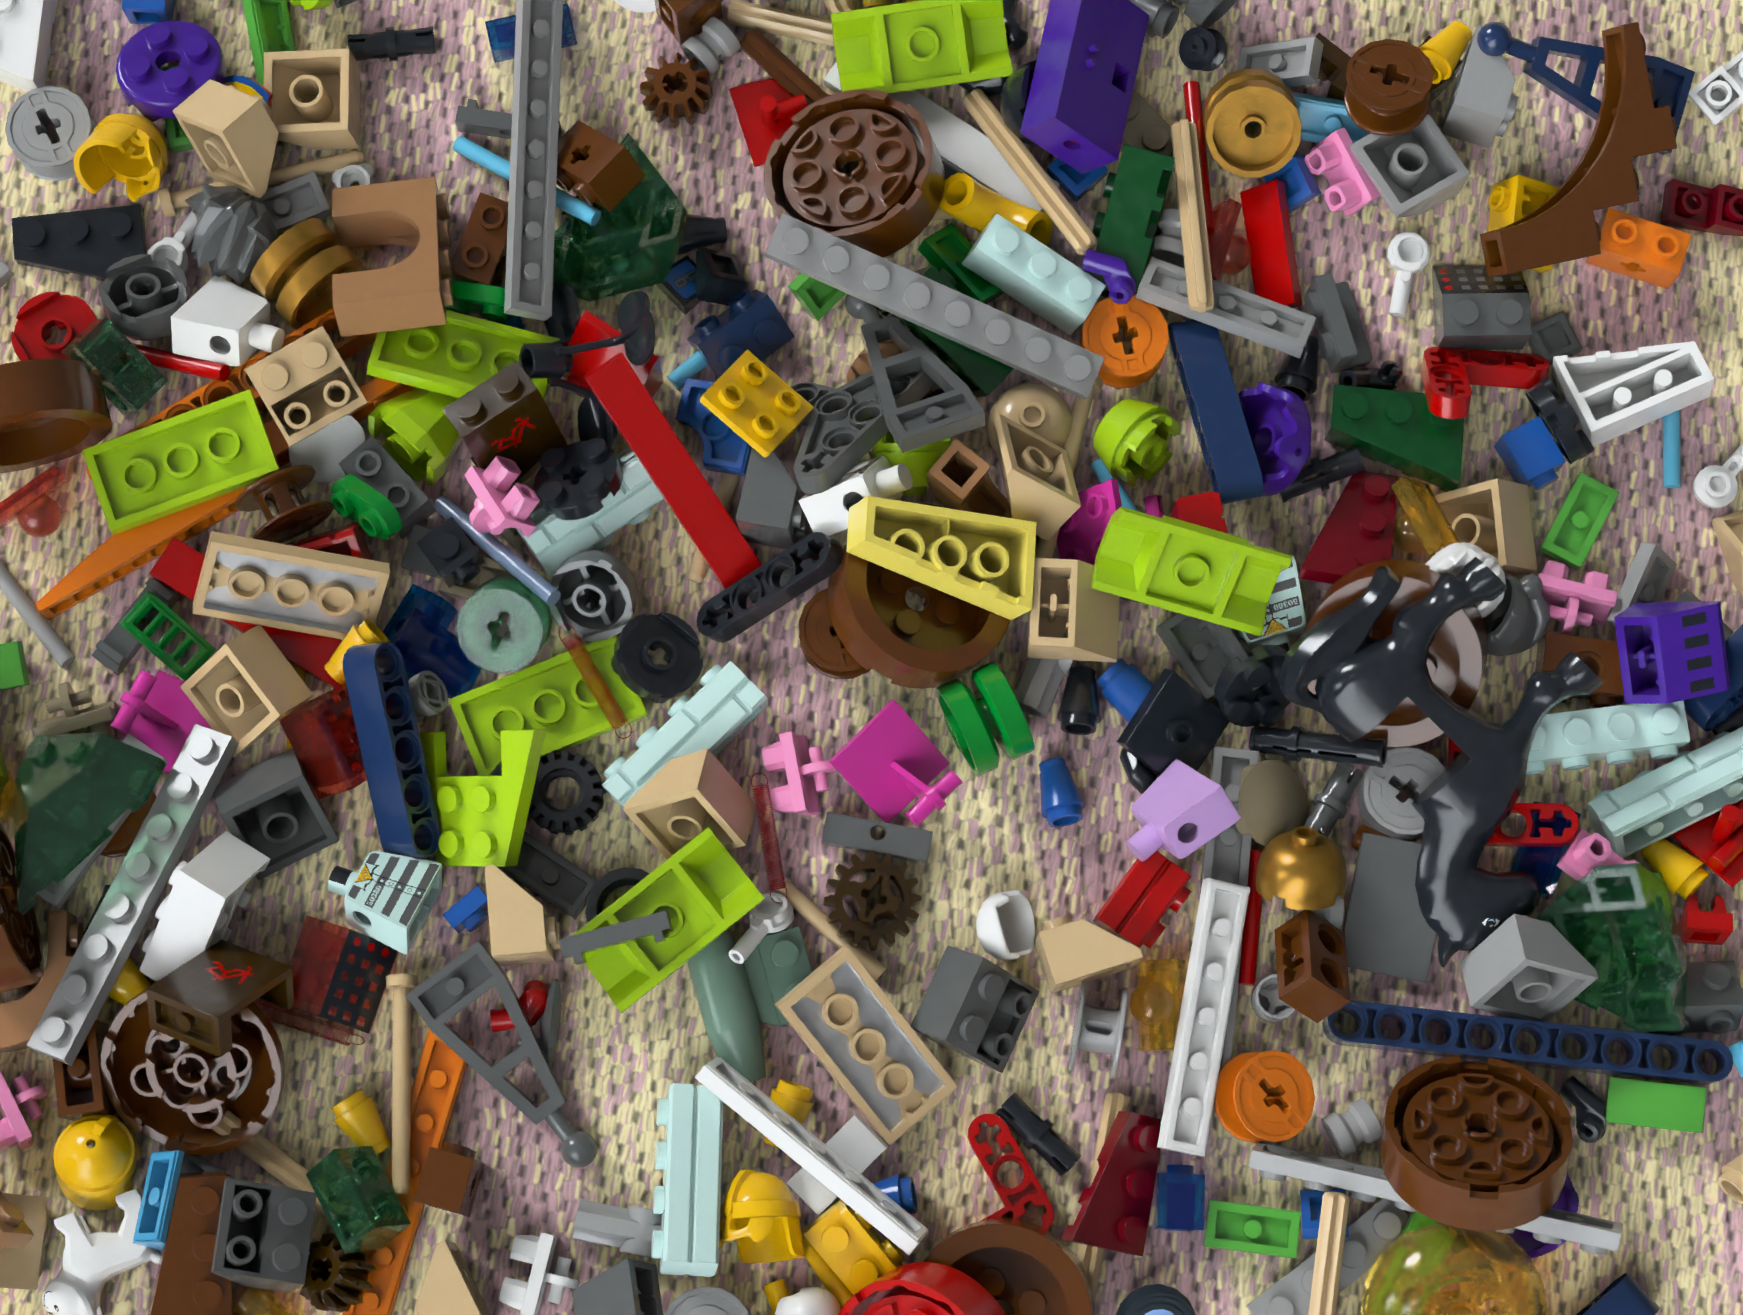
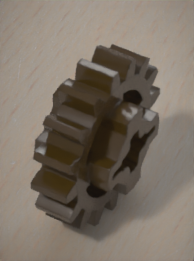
M869 851L866 862H861L856 854L851 855L850 869L841 864L835 869L840 880L828 879L826 888L835 894L824 897L823 906L834 908V911L827 916L826 920L828 924L836 922L841 924L837 933L839 938L846 936L848 933L854 936L852 947L857 948L862 939L868 940L871 951L876 950L880 939H883L888 947H892L895 943L894 933L897 932L899 935L906 937L910 930L905 921L916 922L919 917L915 910L910 909L911 906L919 905L922 901L921 895L911 894V890L917 886L918 880L917 878L906 880L904 874L908 865L904 863L894 868L891 866L893 855L889 853L883 862L876 860L874 851ZM874 873L873 878L861 883L854 880L851 882L858 875ZM889 879L898 887L902 901H900V898L893 896L888 885ZM880 884L878 891V902L880 904H877L874 910L871 909L869 917H865L867 899L864 897L868 898L870 893L874 892L875 886ZM843 900H845L844 903L852 905L857 916L855 923L847 915L843 906ZM881 919L895 920L886 927L870 929L872 923Z

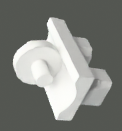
M542 1232L540 1237L534 1235H515L510 1259L533 1265L528 1282L508 1277L504 1278L499 1295L500 1302L520 1309V1315H538L547 1282L551 1283L547 1301L561 1304L565 1287L576 1289L579 1286L580 1280L567 1278L572 1259L558 1256L554 1274L549 1273L558 1237Z

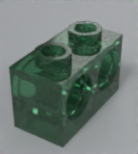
M107 317L92 321L61 351L68 359L86 362L88 371L99 370L106 398L123 415L138 411L168 381Z
M372 1146L333 1149L306 1173L344 1253L382 1249L411 1224Z

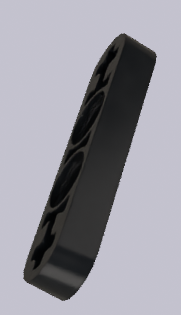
M814 532L807 535L708 600L698 612L696 621L699 632L717 642L724 643L733 639L833 574L842 561V546L838 541L822 532ZM788 567H792L793 573L790 581L785 586L780 587V577L783 571ZM758 589L759 595L756 603L747 609V597L753 590Z

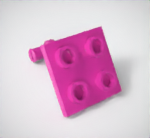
M1117 479L1107 480L1078 493L1081 507L1059 529L1057 543L1060 559L1080 560L1095 565L1096 554L1110 517L1122 506ZM1151 495L1143 498L1146 514L1162 518L1164 515L1162 495Z
M140 670L129 693L124 692L121 696L120 701L123 704L110 726L125 733L119 745L129 733L165 758L168 763L162 771L169 774L194 725L198 724L209 729L212 728L180 686L184 681L161 670H158L156 676Z
M893 699L829 761L880 820L885 823H890L915 797H918L920 799L904 814L915 826L919 827L935 809L940 811L946 805L944 800L963 783L952 770L948 769L947 773L932 787L928 786L950 763Z

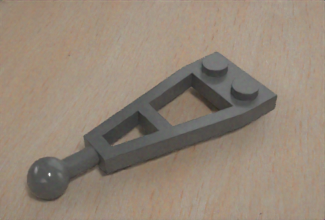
M846 294L845 308L847 312L856 319H863L865 325L861 326L862 340L885 424L902 453L986 426L985 412L966 383L894 316L882 319L877 311L878 307ZM891 339L903 353L883 359L878 343ZM923 370L945 391V393L897 408L889 380Z
M481 940L477 941L405 995L430 1030L532 1122L537 1125L544 1119L562 1141L561 1155L567 1164L572 1167L581 1168L589 1165L595 1159L597 1144L594 1138L586 1132L576 1131L561 1111L560 1107L567 1102L508 976L491 956V953ZM493 986L496 987L523 1043L495 1065H492L446 1023ZM528 1057H530L549 1096L548 1099L538 1106L504 1076Z

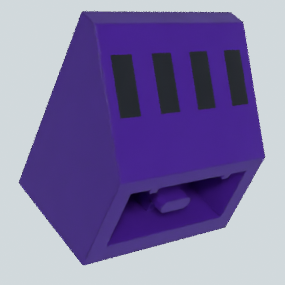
M1720 601L1634 603L1614 617L1625 704H1668L1728 691L1731 688Z

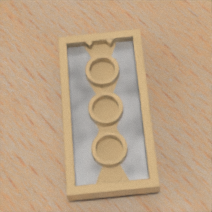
M211 531L193 600L192 614L255 625L260 624L261 626L343 640L354 624L360 625L365 619L370 620L374 624L376 623L390 576V563Z
M846 946L839 949L774 1004L880 1138L889 1146L958 1088L950 1075Z

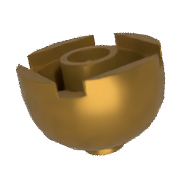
M1296 827L1292 831H1287L1272 838L1260 854L1256 871V890L1264 899L1272 902L1274 895L1286 899V908L1318 910L1334 906L1336 896L1340 895L1343 899L1346 894L1347 871L1341 849L1332 840L1320 834L1318 830L1312 827Z

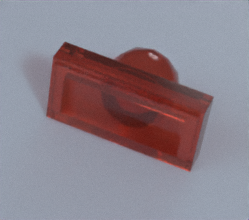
M1231 198L1222 201L1212 208L1214 233L1208 235L1212 279L1214 280L1219 279L1220 273L1227 275L1239 274L1245 270L1251 261L1252 249L1248 240L1241 234L1234 233L1242 204Z
M53 465L0 502V530L17 519L20 528L27 535L40 538L53 534L60 525L61 510L58 503L49 496L70 482L63 471Z

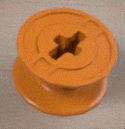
M1136 295L1126 304L1114 303L1108 297L1099 301L1087 316L1082 328L1080 347L1105 357L1098 373L1104 381L1103 384L1114 388H1134L1149 381L1160 369L1169 342L1168 325L1161 311L1155 305L1137 299ZM1119 328H1123L1126 341L1132 339L1128 355H1125L1122 342L1116 343Z
M1270 1050L1237 1054L1224 1063L1219 1071L1214 1100L1215 1113L1223 1128L1239 1140L1251 1143L1266 1140L1270 1142L1289 1140L1305 1128L1312 1116L1315 1101L1313 1082L1305 1066L1289 1053Z

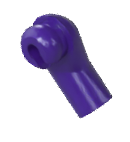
M1087 249L1082 270L1103 275L1110 292V299L1117 304L1128 303L1136 293V281L1128 263L1122 258Z

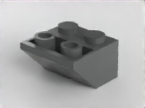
M947 946L912 1021L911 1027L932 1041L1003 1073L1039 991L982 956Z
M226 1178L224 1180L211 1272L243 1286L290 1293L305 1285L317 1193Z

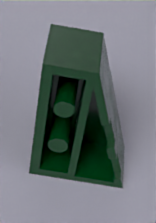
M1124 145L1117 174L1109 172L1103 193V197L1109 198L1106 213L1098 211L1092 233L1096 238H1099L1095 251L1122 258L1128 263L1136 281V295L1148 261L1175 158ZM1085 271L1106 285L1100 296L1108 298L1110 292L1103 275Z
M933 265L914 271L953 290H956L955 287L958 285L954 277L942 267L936 269ZM877 309L885 317H887L890 314L889 312L883 309ZM900 318L914 336L921 340L928 348L936 350L940 360L968 385L973 395L977 398L988 396L1014 369Z
M1334 385L1327 399L1324 440L1346 450L1357 445L1362 457L1374 462L1377 460L1400 470L1406 476L1419 478L1440 487L1439 490L1448 492L1455 490L1460 483L1465 418L1446 419L1432 414L1428 409L1425 393Z

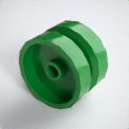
M993 661L972 671L971 685L976 700L968 687L958 679L949 681L936 688L937 698L948 730L957 748L963 754L969 767L977 777L998 768L1000 756L994 738L1002 751L1013 760L1035 749L1032 734L1020 705L1003 673Z

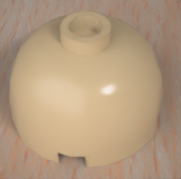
M1026 382L1010 387L997 398L989 411L986 433L990 445L998 457L993 419L999 413L1063 448L1070 435L1073 419L1068 403L1059 392L1045 384Z

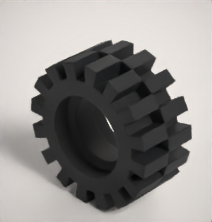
M561 750V754L547 753V758L539 762L529 815L538 826L549 830L553 834L558 835V832L565 833V835H571L573 831L579 829L583 831L588 828V823L591 821L595 822L598 818L599 810L603 808V794H605V791L602 787L601 777L595 766L578 753L572 755L569 751ZM570 777L580 785V798L573 807L561 810L552 807L548 803L546 797L547 788L556 778Z

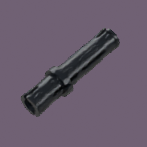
M1254 725L1249 739L1251 751L1288 756L1290 761L1300 762L1302 758L1383 768L1387 758L1386 739L1361 737L1350 742L1339 734L1305 731L1302 726L1293 725L1291 729H1280Z

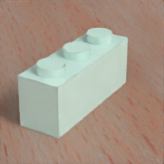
M996 214L982 230L962 262V265L992 285L997 286L1003 292L1068 335H1071L1086 320L1106 286L999 214Z

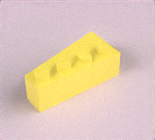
M866 496L849 508L846 552L1009 620H1013L1032 610L1037 522Z

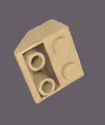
M323 325L245 368L246 373L290 447L368 404Z
M1035 558L1032 610L1029 611L1027 658L1117 662L1119 596L1091 588L1094 565L1073 559Z

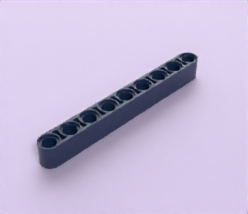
M1351 1001L1340 1010L1323 1019L1322 1022L1326 1037L1333 1043L1344 1046L1443 1057L1461 1056V1059L1488 1061L1489 1057L1516 1065L1697 1085L1718 1082L1726 1078L1733 1067V1057L1730 1050L1724 1044L1714 1040ZM1337 1012H1348L1354 1017L1356 1029L1353 1034L1345 1035L1336 1029L1334 1018ZM1390 1016L1399 1022L1401 1033L1398 1039L1391 1040L1382 1035L1379 1024L1383 1017ZM1435 1021L1444 1027L1446 1038L1442 1045L1433 1044L1427 1039L1425 1027L1428 1022ZM1480 1026L1489 1032L1491 1043L1487 1050L1478 1049L1473 1045L1470 1037L1473 1027ZM1520 1031L1528 1032L1534 1037L1536 1048L1532 1055L1524 1054L1518 1049L1516 1037ZM1565 1036L1573 1037L1579 1042L1581 1054L1577 1060L1569 1059L1564 1055L1561 1044ZM1611 1041L1620 1043L1626 1051V1059L1622 1065L1613 1063L1607 1055V1047ZM1656 1046L1664 1047L1671 1055V1064L1667 1070L1660 1069L1653 1061L1652 1055ZM1702 1051L1709 1052L1716 1060V1070L1712 1075L1706 1074L1699 1067L1698 1058Z

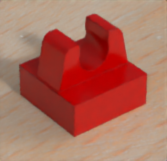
M1691 894L1684 904L1682 919L1677 924V942L1723 945L1733 932V913H1727L1724 899L1721 896H1715L1712 899L1710 912L1702 911L1697 904V894Z

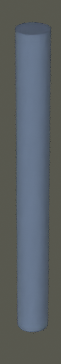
M441 496L436 500L434 509L447 520L453 517L470 540L549 606L554 605L560 599L561 592L490 532L479 533L475 531L469 521L470 516L447 496Z

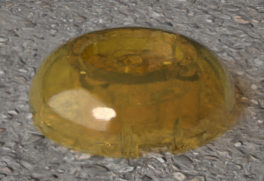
M1439 1222L1415 1232L1412 1230L1406 1232L1383 1251L1370 1270L1365 1282L1361 1300V1315H1483L1481 1307L1485 1301L1491 1299L1497 1300L1499 1303L1489 1309L1488 1315H1547V1299L1543 1281L1535 1264L1526 1251L1509 1235L1497 1231L1466 1230ZM1455 1282L1458 1283V1290H1449L1440 1294V1288Z

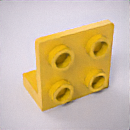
M748 349L700 398V402L765 458L793 435L814 408Z

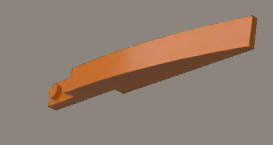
M378 377L363 386L357 384L368 404L348 415L360 422L367 418L379 404L417 387ZM272 419L264 425L279 467H282L291 462L289 458V445L276 422ZM249 486L111 536L35 604L37 609L50 621L160 557L173 537L183 543L238 512L234 506L236 498Z

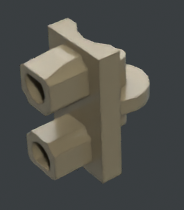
M65 682L58 686L60 697L45 702L49 714L64 710L65 714L39 721L35 727L31 728L34 740H42L49 757L53 761L77 752L71 735L73 730L85 727L92 749L115 743L117 740L116 729L110 725L118 714L115 700L79 710V705L93 702L91 692L87 689L74 693L71 684Z

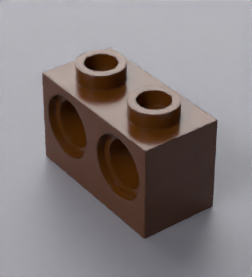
M480 192L451 261L452 276L450 277L452 280L500 287L506 272L507 201Z
M1303 910L1274 930L1278 997L1280 1000L1316 1023H1319L1351 1002L1345 932L1311 910Z

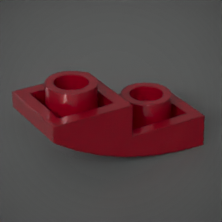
M1672 179L1665 183L1660 224L1721 235L1743 236V189L1719 184L1711 189Z

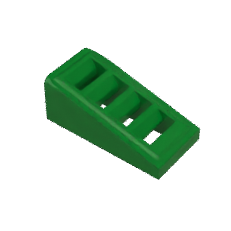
M149 590L119 623L120 627L185 682L216 650ZM153 607L159 614L142 632L136 625ZM167 619L173 625L157 643L153 642L149 637ZM181 631L186 635L185 639L168 655L163 649ZM194 642L200 649L182 667L176 661Z

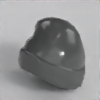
M1504 572L1507 586L1504 597L1493 612L1482 618L1487 634V654L1508 656L1522 653L1533 647L1543 637L1550 622V606L1542 596L1543 583L1540 577L1529 574L1519 580L1513 575Z

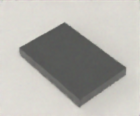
M1362 832L1343 926L1348 967L1423 983L1427 982L1436 932L1428 926L1422 915L1415 887L1417 860L1422 844Z

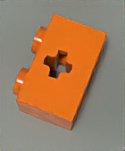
M1611 208L1606 210L1598 223L1601 231V241H1599L1601 254L1587 257L1586 263L1669 289L1680 274L1692 234Z

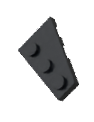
M141 204L12 218L14 259L18 264L65 274L74 273L105 281V272L111 265L126 257L147 254L144 209Z

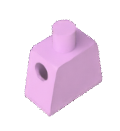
M1176 759L1132 804L1131 812L1141 826V829L1126 841V844L1131 852L1142 862L1148 859L1160 847L1178 859H1182L1229 828L1241 817L1221 785Z

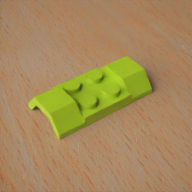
M920 0L831 13L841 92L867 89L891 94L1008 77L1013 73L1007 44L1003 0Z
M1121 506L1111 515L1098 548L1091 588L1261 636L1264 629L1267 603L1279 574L1290 567L1292 556L1249 544L1248 539L1169 516L1163 515L1162 518Z
M708 827L573 935L665 910L669 912L673 930L664 932L666 937L664 942L656 943L654 936L651 935L585 953L587 962L584 964L607 992L618 1010L623 1013L727 931L765 898Z

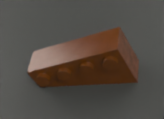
M226 1171L180 1173L167 1239L162 1249L148 1315H232L231 1280L211 1272L224 1180L228 1178Z

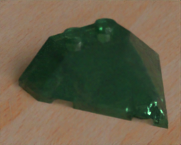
M629 133L620 144L626 147L646 176L611 212L594 203L592 207L601 211L600 220L595 226H591L563 211L561 215L565 220L555 231L553 285L557 283L568 284L573 288L576 298L589 302L664 283L682 243L688 211Z
M103 733L36 735L33 742L28 746L26 755L17 770L13 794L17 911L20 914L25 915L36 904L34 897L38 891L45 889L52 881L58 884L112 834L108 827L127 809H131L135 813L148 801L166 766V763L161 758Z
M1639 863L1593 867L1534 918L1551 923L1597 971L1598 979L1576 996L1574 1000L1596 1011L1599 1007H1602L1624 1018L1623 1024L1637 1032L1682 1031L1685 1026L1688 961L1666 883Z

